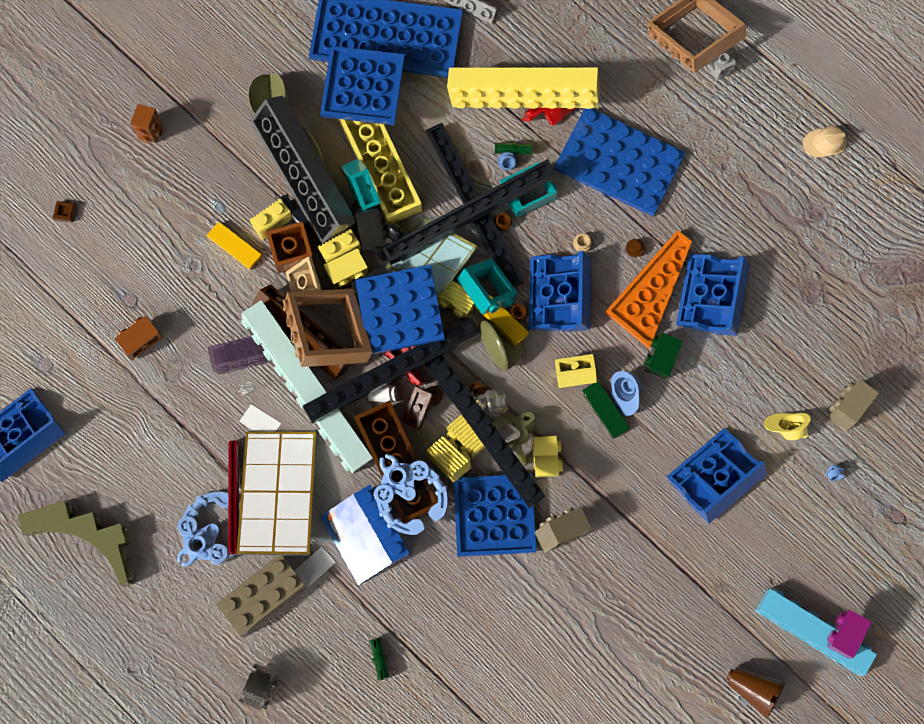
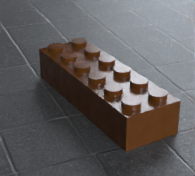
M390 400L354 416L382 478L384 472L380 467V458L383 457L385 459V466L389 467L392 464V461L385 457L386 454L393 455L399 463L412 464L418 461ZM395 470L391 474V478L395 482L401 481L403 477L402 472L399 470ZM426 478L420 481L414 480L416 492L414 499L408 501L396 493L393 495L392 501L404 524L413 519H420L428 515L430 508L438 503Z

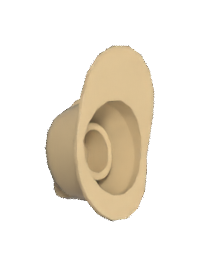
M835 126L811 131L803 140L805 152L813 157L840 154L847 145L845 132H842L841 129Z

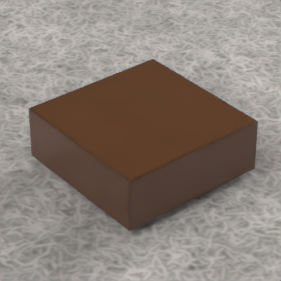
M56 201L53 219L73 223L77 205L70 202Z

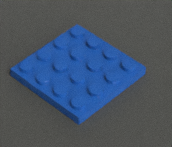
M331 46L320 112L321 117L395 125L404 54Z
M431 265L356 280L363 326L366 329L372 349L371 355L445 340Z
M505 475L460 477L453 482L457 557L536 553L534 506L530 509Z

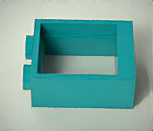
M359 159L341 166L354 200L363 210L381 203L368 168Z
M537 162L523 170H520L500 180L499 185L519 175L520 173L532 168L540 162ZM549 180L542 184L547 195L524 206L521 205L518 198L508 202L515 217L518 218L555 200L558 192L555 183Z
M492 258L464 268L457 279L482 315L489 312L494 313L501 307H509L513 304V299L518 294ZM487 276L500 296L491 299L477 279Z

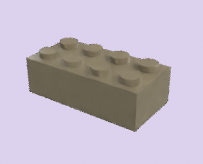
M279 554L216 605L239 636L245 637L307 586L284 556Z

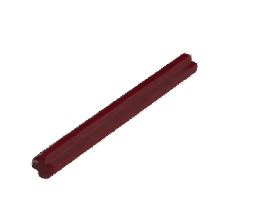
M231 440L228 442V554L238 555L239 441Z

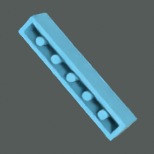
M778 589L766 590L755 609L757 613L859 676L866 675L877 655L872 652L870 646L861 643L854 658H845L826 647L828 644L827 637L831 630H835L836 625L829 621L823 622L819 619L817 613L811 610L807 612L801 608L802 605L799 602L783 597L784 593Z

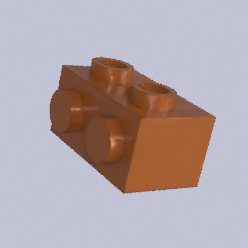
M137 104L130 124L140 141L156 143L157 138L161 137L163 123L155 108Z
M145 315L144 317L137 318L128 329L121 330L114 339L127 356L134 360L163 337Z

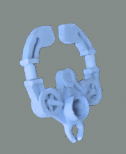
M386 454L385 457L390 459L392 464L387 467L384 464L385 459L383 457L380 458V467L384 475L381 484L374 490V498L377 501L379 514L388 523V528L392 527L404 534L417 535L424 530L420 519H413L404 524L398 518L394 519L389 512L392 508L388 506V503L393 499V495L396 493L409 501L414 499L416 495L414 480L420 481L426 478L429 484L433 482L438 490L435 492L438 495V503L430 508L428 514L436 522L446 512V489L448 487L444 486L439 478L440 475L430 469L425 462L399 463L393 455ZM395 470L402 472L403 477L399 482H395L391 478V474Z
M212 492L202 496L198 495L196 497L197 500L191 506H187L183 517L177 523V529L183 536L184 548L179 552L177 561L181 562L183 555L188 554L190 560L183 562V567L193 564L197 559L210 560L215 565H221L234 555L228 554V547L222 544H215L219 535L218 526L209 524L204 528L198 529L194 518L199 515L197 510L202 505L206 507L213 502L221 508L228 509V493ZM196 542L203 544L199 550H193L192 546Z

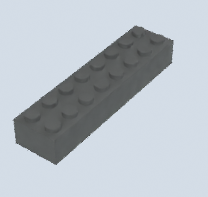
M284 96L265 99L250 121L321 244H325L329 240L332 241V238L335 239V236L338 237V235L345 233L356 222V219Z

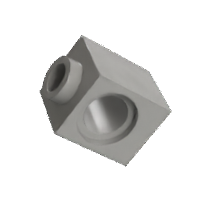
M727 50L708 63L707 67L715 79L719 80L732 73L736 62Z

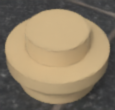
M582 233L575 236L573 246L577 251L586 252L591 248L592 240L587 234Z

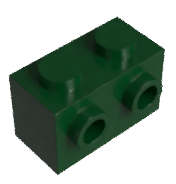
M662 332L657 337L654 336L650 347H652L651 353L646 355L643 363L646 365L644 371L663 379L668 378L683 341Z

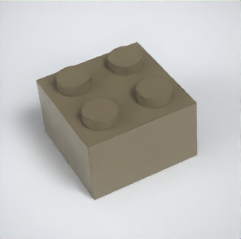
M861 379L855 383L851 382L842 390L838 400H835L828 410L831 412L827 417L847 431L859 421L879 393Z
M572 507L562 512L563 514L559 516L553 515L547 518L545 522L539 524L540 528L535 531V534L544 553L575 541L592 529L582 508L574 510Z

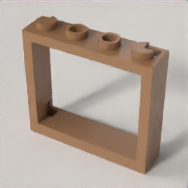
M678 0L647 22L648 36L652 40H656L663 49L668 50L675 59H679L686 68H690L694 73L746 37L745 23L715 0ZM695 7H698L729 32L693 56L662 30Z
M353 289L287 292L286 298L283 300V311H286L287 314L286 322L287 326L291 329V342L295 344V356L298 357L301 367L368 362L372 349L366 329L363 326L362 316ZM343 304L355 348L310 351L297 306Z

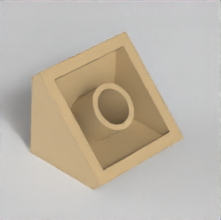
M308 256L286 271L291 292L321 290L311 256Z

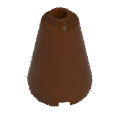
M736 667L735 670L731 668L726 677L729 681L728 685L767 718L770 716L786 684L781 679Z

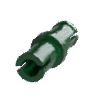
M512 141V143L495 142V154L511 152L514 155H532V143H516V141Z
M382 638L369 640L373 654L372 663L375 664L377 680L390 678L386 662L388 657L384 653Z

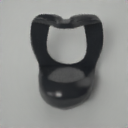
M395 222L385 224L382 230L374 234L367 243L368 248L375 251L385 261H388L386 255H382L374 245L382 236L389 237L392 242L403 237L401 227Z

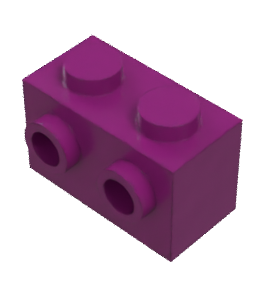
M846 610L838 615L836 619L837 626L835 630H831L829 633L826 647L847 659H852L855 657L871 621L851 610Z

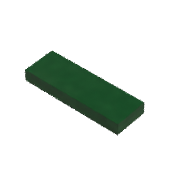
M598 380L597 383H593L581 391L612 439L630 429Z

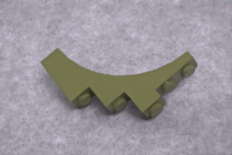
M66 501L18 515L22 534L26 536L42 533H63L86 540L107 558L116 573L120 586L127 587L132 585L133 573L126 563L128 554L126 549L122 548L130 545L128 539L131 538L128 527L125 528L120 523L101 529L103 527L101 517L93 512L73 518L75 516L72 504L70 505Z

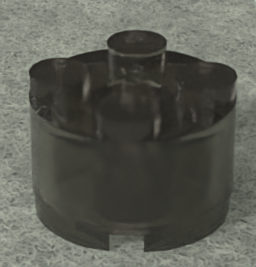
M255 663L253 668L256 671H251L241 694L245 697H240L238 702L261 711L262 708L267 709L271 696L268 695L270 689L275 690L280 677L276 676V671Z

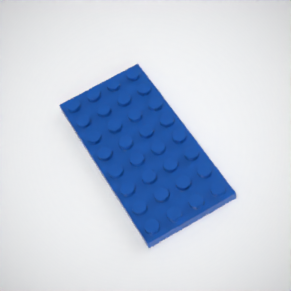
M319 0L309 60L329 62L331 46L398 53L405 56L403 72L448 78L449 68H454L462 10L391 0Z

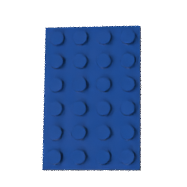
M584 108L554 165V169L653 217L685 152L596 110Z

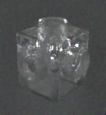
M496 390L486 391L485 394L475 397L476 402L489 419L500 418V414L508 412L504 393H496Z

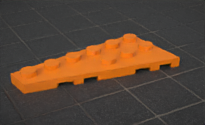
M679 230L672 235L605 312V314L648 349L692 243Z

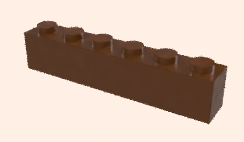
M270 284L259 290L251 306L262 301L291 341V329L287 326L286 311H283V300L286 297ZM298 308L310 351L344 349ZM350 364L319 367L335 380L346 372Z

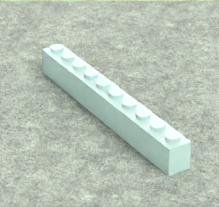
M262 301L242 312L243 319L241 322L247 330L250 328L254 334L252 335L253 340L257 345H262L265 357L268 361L272 360L276 365L274 367L275 371L280 377L283 375L286 379L285 385L291 393L294 391L298 396L296 400L301 407L327 393L310 368L300 366L299 359L295 356V347ZM339 410L315 422L320 428L318 431L324 440L328 439L331 443L330 449L335 456L339 455L343 460L341 464L347 472L350 470L353 474L372 461L373 457Z

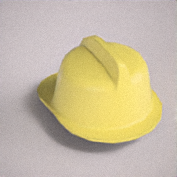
M806 413L773 414L765 419L764 427L772 432H780L786 440H798L808 436L807 426L811 421V417Z

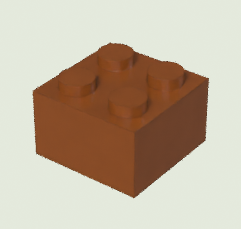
M303 222L266 232L278 273L288 271L308 256H311L313 263H315Z

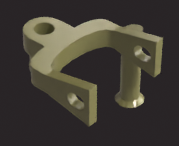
M525 412L516 417L513 414L507 413L491 421L497 430L504 424H511L519 431L520 437L507 444L513 452H516L517 458L523 466H526L529 460L525 457L521 445L529 440L528 433L531 434L537 430L534 414L532 412Z

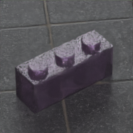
M252 337L208 347L212 369L218 374H226L235 368L243 370L252 364L264 365L268 361L263 353L264 348L261 344L257 345Z

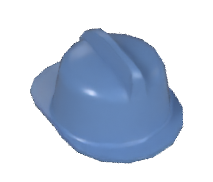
M617 371L611 379L613 403L620 414L630 416L636 413L639 408V394L642 390V383L634 372Z

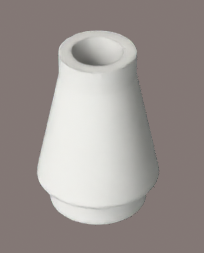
M390 384L368 394L369 401L385 403L390 400L392 404V402L397 401L396 386H391Z

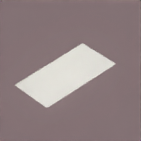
M252 404L239 421L251 430L259 432H276L281 425L280 422Z
M321 546L295 572L308 588L336 562Z

